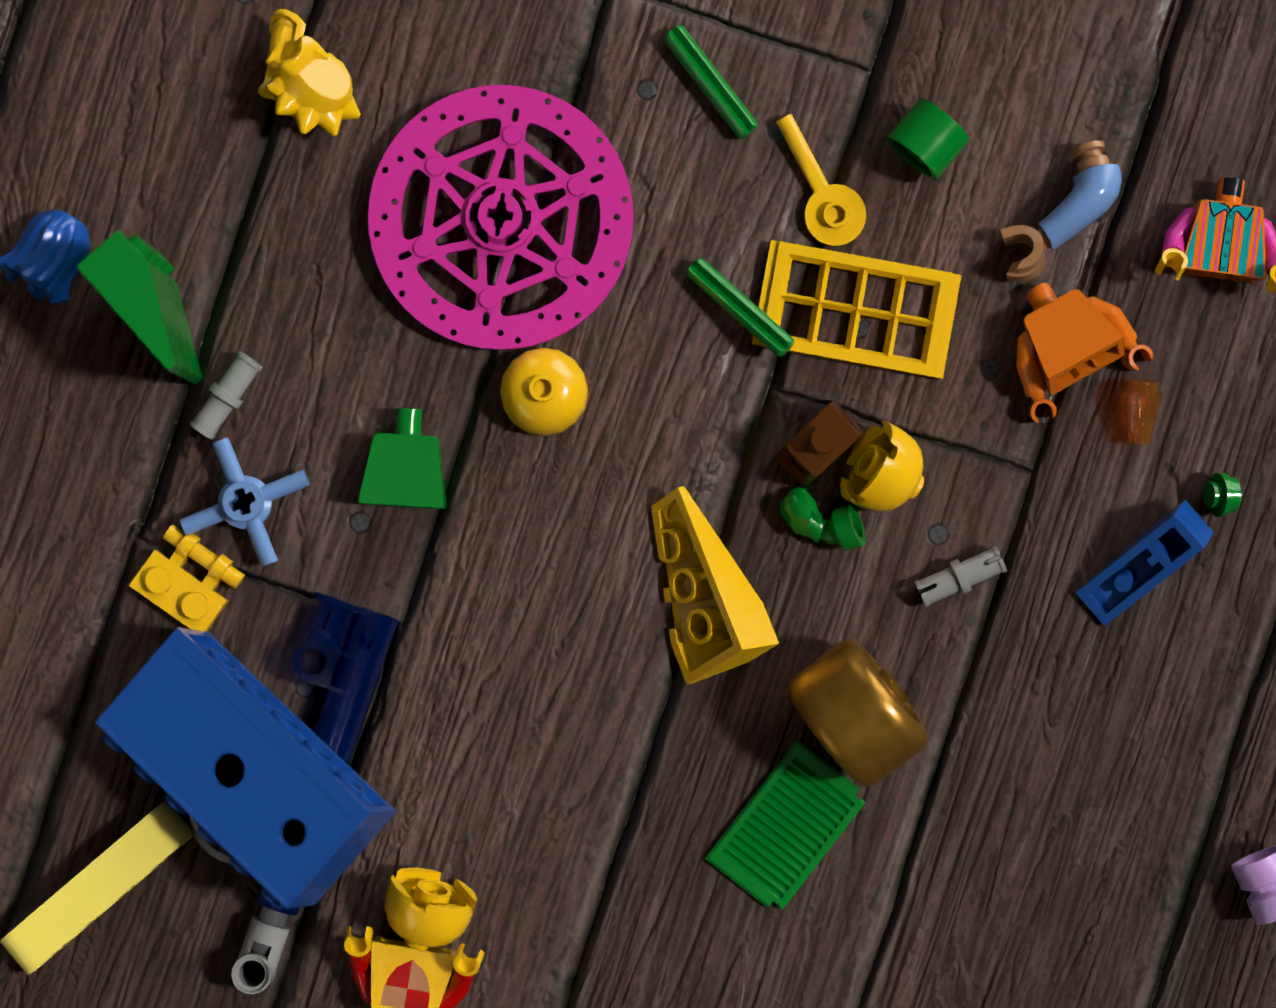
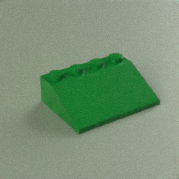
M118 229L76 267L168 371L197 384L203 378L179 287L170 276L175 268L158 249L156 250L151 244L149 245L136 233L128 237Z

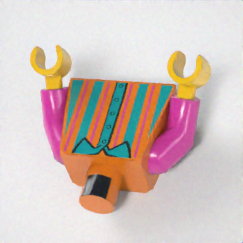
M1221 177L1218 179L1216 201L1201 199L1193 207L1183 209L1164 233L1162 257L1155 268L1156 274L1161 275L1165 266L1174 269L1173 273H1176L1175 280L1177 281L1181 278L1182 274L1257 284L1265 280L1267 273L1269 277L1266 290L1270 294L1275 293L1276 231L1272 222L1264 217L1263 208L1242 204L1244 180Z

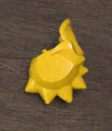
M278 9L270 16L269 31L271 37L265 61L267 68L264 82L258 87V93L263 98L276 101L275 113L277 115H289L294 118L300 133L307 134L317 125L328 134L337 136L342 119H359L361 115L352 95V78L340 60L335 58L333 54L326 53L314 39L304 36L306 24L296 13L287 9Z

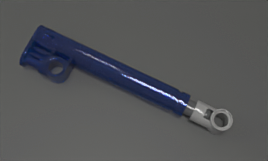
M315 591L313 598L318 601V605L310 627H305L299 646L293 654L292 666L299 678L328 689L314 733L349 765L399 620ZM331 610H332V614H331V617H330V620H329V623H328V626H327V629H326V624H327V621H328L330 612H331ZM310 649H318L325 656V667L319 674H312L304 667L303 658ZM260 885L255 900L256 903L262 905L259 915L252 916L238 959L232 967L231 973L232 981L236 988L245 994L252 995L262 992L275 978L277 966L290 928L285 926L289 915H297L300 907L286 909L284 906L282 908L274 906L261 893L262 885ZM253 960L262 964L265 970V978L262 982H251L246 978L243 971L246 961Z

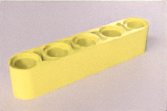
M165 800L10 931L0 943L28 976L31 975L195 835L194 831Z

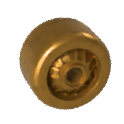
M848 639L839 642L797 674L790 683L789 694L806 724L839 766L861 786L869 787L881 782L920 752L928 741L926 728L908 702V697L889 672L882 668L868 651L855 640Z

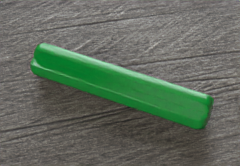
M678 25L664 36L665 44L739 139L749 136L758 126L755 118L685 27Z
M698 258L690 265L686 271L687 277L778 357H782L791 349L795 342L794 339L703 258Z

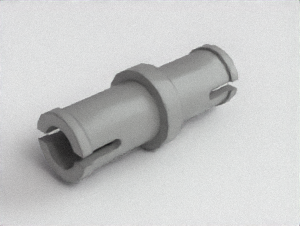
M239 351L236 354V358L219 383L213 382L209 388L212 393L195 418L189 423L195 430L209 439L213 440L215 438V434L233 408L239 409L243 403L240 398L259 370L261 371L263 368L262 365L243 352Z
M993 546L992 549L962 562H959L958 559L950 562L951 567L914 582L919 594H921L925 607H928L930 604L961 590L963 594L972 591L971 586L1002 572L1005 573L1007 569L1003 559L1000 557L998 548Z

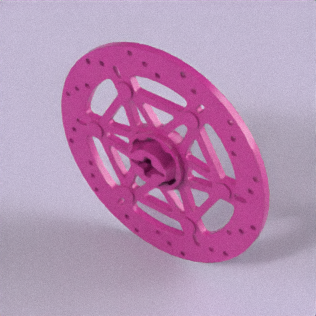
M512 85L481 86L451 94L436 101L410 120L391 142L377 168L372 183L368 209L369 236L377 267L390 291L406 311L421 324L449 340L466 346L491 350L521 349L551 341L569 332L594 313L612 291L623 271L630 250L634 220L633 200L625 169L614 147L597 125L581 111L551 94ZM486 92L487 95L483 97L481 93ZM499 100H504V103L499 104ZM550 100L551 103L549 105H546L545 101ZM517 109L519 110V117L514 122L512 121L513 111ZM442 115L446 116L445 120H442L440 117ZM558 115H561V116H562V119H561V120H557L556 117H557ZM460 116L464 117L462 121L458 120ZM426 117L427 121L423 122L422 118ZM486 120H499L501 122L500 135L495 139L447 158L435 150V145L442 138L464 126ZM535 125L556 135L574 150L584 163L585 168L575 174H567L525 141L527 127ZM569 131L570 135L565 136L564 133ZM597 139H602V143H597ZM418 149L426 155L425 158H419L414 154V150ZM509 149L514 150L515 179L513 180L498 177L506 152ZM490 151L496 152L488 178L485 180L459 167L465 161ZM526 155L530 156L553 174L556 179L530 186L525 185L524 157ZM403 157V161L398 162V158ZM603 157L605 160L600 162L598 159ZM384 168L388 169L387 173H383ZM421 171L430 178L422 235L407 240L404 238L402 229L404 196L413 172ZM450 173L475 186L466 199H463L445 179L447 174ZM598 175L603 176V179L598 182L592 183L590 181ZM495 189L494 194H491L484 199L483 195L485 193ZM561 189L565 190V196L543 210L538 208L534 198L536 194ZM443 190L461 212L439 227H434L438 191ZM514 192H517L525 199L523 204L527 214H531L529 228H524L522 232L524 224L523 212L518 201L514 198ZM595 195L600 205V229L594 253L589 263L584 265L572 257L578 207L581 199ZM627 198L628 201L623 203L622 199ZM504 199L507 214L513 218L512 221H504L498 236L494 219L489 217L490 214H498ZM393 200L398 201L396 205L392 204ZM480 205L478 220L484 234L488 236L487 244L477 236L479 231L475 221H471V213L474 206L478 207ZM566 207L569 209L565 240L563 245H559L541 223ZM383 215L388 216L386 220L382 219ZM619 215L620 219L615 220L614 216ZM459 225L464 227L467 240L441 246L437 245V239ZM609 230L610 234L605 235L604 231ZM376 232L380 233L379 237L374 236ZM518 235L519 241L506 246L507 241L514 239ZM539 236L557 256L555 261L551 262L527 249L534 237ZM476 249L478 278L473 280L446 259V256L452 253ZM411 252L410 257L399 260L401 254ZM488 255L504 258L496 283L493 286L488 285L487 280ZM516 255L543 268L540 273L510 285L506 283ZM434 260L477 294L475 308L468 311L441 297L424 281L418 273L417 267L424 262ZM619 262L620 265L618 267H615L614 263ZM398 273H403L402 278L397 276ZM600 273H603V274H604V277H603V278H599L598 275H599ZM578 276L583 277L588 281V285L583 286L576 278ZM554 277L561 280L567 286V291L563 295L539 309L513 316L501 314L502 299L504 297ZM402 291L405 292V295L403 297L399 295ZM433 299L438 300L436 304H432ZM485 313L490 314L488 326L483 325ZM579 313L581 315L580 318H575V314ZM543 314L544 318L539 319L538 315ZM441 315L446 316L444 320H440ZM560 315L562 319L556 320V316ZM453 330L457 331V334L455 336L451 335V332ZM498 331H503V335L499 336ZM517 338L521 339L519 344L515 342Z

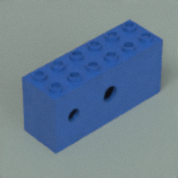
M177 627L95 722L105 732L103 736L104 741L118 753L124 754L126 752L137 763L134 766L135 771L147 782L159 784L168 793L165 797L166 801L183 815L189 814L200 824L197 828L200 835L215 846L220 844L231 855L229 858L231 865L246 877L252 875L263 886L261 890L263 896L278 908L284 906L286 909L315 905L397 812L214 636L206 631ZM243 765H244V767H245L244 777H243Z

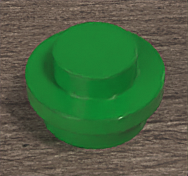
M1214 473L1210 481L1204 486V503L1207 508H1210L1214 516L1225 517L1230 512H1236L1240 507V483L1237 478L1229 477L1226 473Z

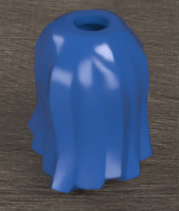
M51 209L40 212L29 221L13 250L0 257V267L5 271V277L12 283L15 282L20 274V277L27 282L26 290L33 298L41 301L46 296L50 305L70 301L69 289L72 279L79 270L76 266L87 257L91 247L89 231L82 222L63 210Z

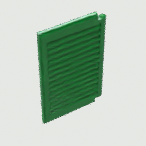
M796 740L705 859L767 908L774 901L778 908L784 909L865 805V801L862 798L855 796L860 788L800 741Z

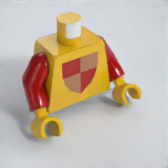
M348 926L346 929L344 948L349 954L350 971L361 999L370 1004L371 1008H456L469 993L474 976L478 972L484 957V951L481 949L478 957H467L463 953L464 943H461L457 950L440 947H430L429 950L411 948L401 940L376 936L372 941L373 929L371 927H366L364 938L354 937L351 934V926Z

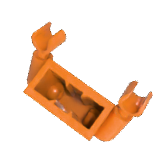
M1048 283L1039 284L1028 292L1026 298L1034 311L1023 319L1024 332L1021 333L1017 340L1016 368L1025 395L1032 399L1028 405V415L1036 423H1039L1035 415V409L1041 403L1048 404L1051 417L1054 418L1057 413L1055 404L1044 396L1046 390L1052 396L1121 358L1124 367L1128 370L1139 371L1138 366L1133 361V355L1137 350L1141 352L1145 361H1152V350L1146 345L1137 344L1136 339L1138 336L1119 307L1094 296L1086 297L1078 289H1073L1057 298Z

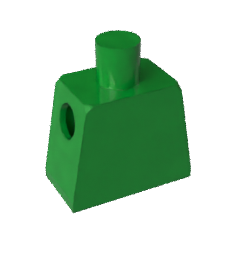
M396 408L394 434H374L359 494L360 504L446 510L447 502L440 439L436 436L421 435L422 410Z

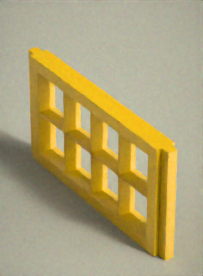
M771 240L758 308L780 326L785 301L813 306L807 339L791 336L795 342L788 352L942 380L962 275ZM792 260L820 265L814 298L786 293ZM830 267L858 272L852 304L824 300ZM868 274L896 279L890 311L862 307ZM906 281L934 286L928 318L900 313ZM823 308L851 313L845 346L817 341ZM861 315L888 320L883 353L855 348ZM899 322L926 327L921 360L893 355ZM753 335L751 345L767 348Z

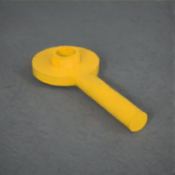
M792 114L783 117L776 123L814 193L809 198L804 211V221L808 232L815 240L827 246H842L850 243L862 232L866 222V208L863 200L853 189L847 186L828 184Z

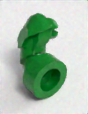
M803 487L792 488L788 491L786 498L779 504L782 519L796 535L801 534L817 544L821 539L827 544L839 545L846 551L865 546L866 544L863 522L853 504L833 509L830 519L825 520L818 511L816 501Z

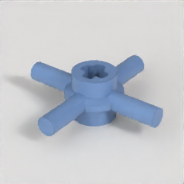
M229 438L214 442L212 445L227 483L220 491L218 504L180 519L186 536L225 520L236 528L247 529L261 567L277 562L278 558L263 522L271 512L273 500L310 486L305 470L302 469L265 485L255 477L244 476ZM245 491L246 495L255 496V501L250 504L251 512L246 514L245 510H237L235 506L236 503L241 501L239 493Z

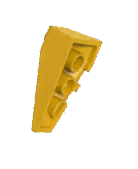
M684 486L677 487L653 504L651 509L658 558L663 563H666L669 588H663L665 603L671 602L675 625L674 629H669L670 641L686 685L699 682L748 663L778 645V639L763 602Z

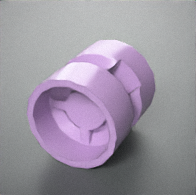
M1275 845L1249 854L1231 865L1241 890L1251 892L1246 901L1256 925L1276 922Z

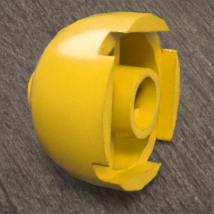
M542 347L525 351L512 360L503 374L500 396L503 409L513 424L528 434L550 436L564 432L577 422L586 408L588 388L585 374L573 358L560 350Z
M886 420L882 421L883 428L873 425L857 441L846 462L849 466L854 465L849 480L841 477L840 482L841 495L847 501L872 512L892 511L900 507L908 499H914L924 484V477L922 476L924 468L922 450L910 435Z
M418 867L402 868L397 871L396 878L392 875L387 889L384 906L386 917L395 933L405 939L404 942L409 947L429 950L430 947H441L456 941L465 932L477 902L474 891L456 878L453 886L440 881L442 873L435 870Z

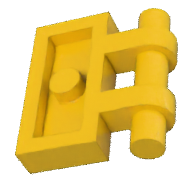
M172 524L163 536L165 541L176 548L172 556L168 558L160 551L154 549L129 586L189 629L207 632L229 601L215 591L221 581L236 589L243 581L245 574L232 566L233 561L224 554L218 556L200 544V537L194 533L186 536L185 532ZM189 557L208 570L203 581L182 568Z

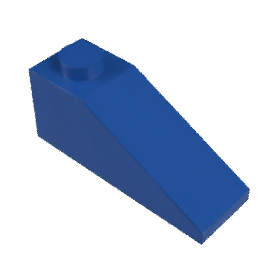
M1183 500L1078 589L1076 594L1101 623L1106 626L1202 551L1214 532L1189 503Z

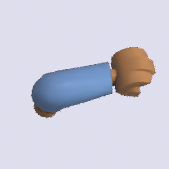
M1103 141L1087 142L1073 149L1074 158L1081 160L1077 164L1079 173L1072 180L1074 187L1066 198L1038 223L1039 229L1035 230L1025 225H1015L1001 229L1005 247L1024 243L1033 249L1028 257L1012 263L1006 273L1008 280L1029 282L1037 278L1044 270L1046 264L1045 250L1050 248L1054 251L1108 211L1117 199L1122 183V173L1118 164H1110L1108 156L1102 155L1106 149Z

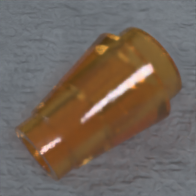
M1124 379L1123 389L1119 390L1125 442L1137 444L1151 443L1163 392L1159 391V381Z

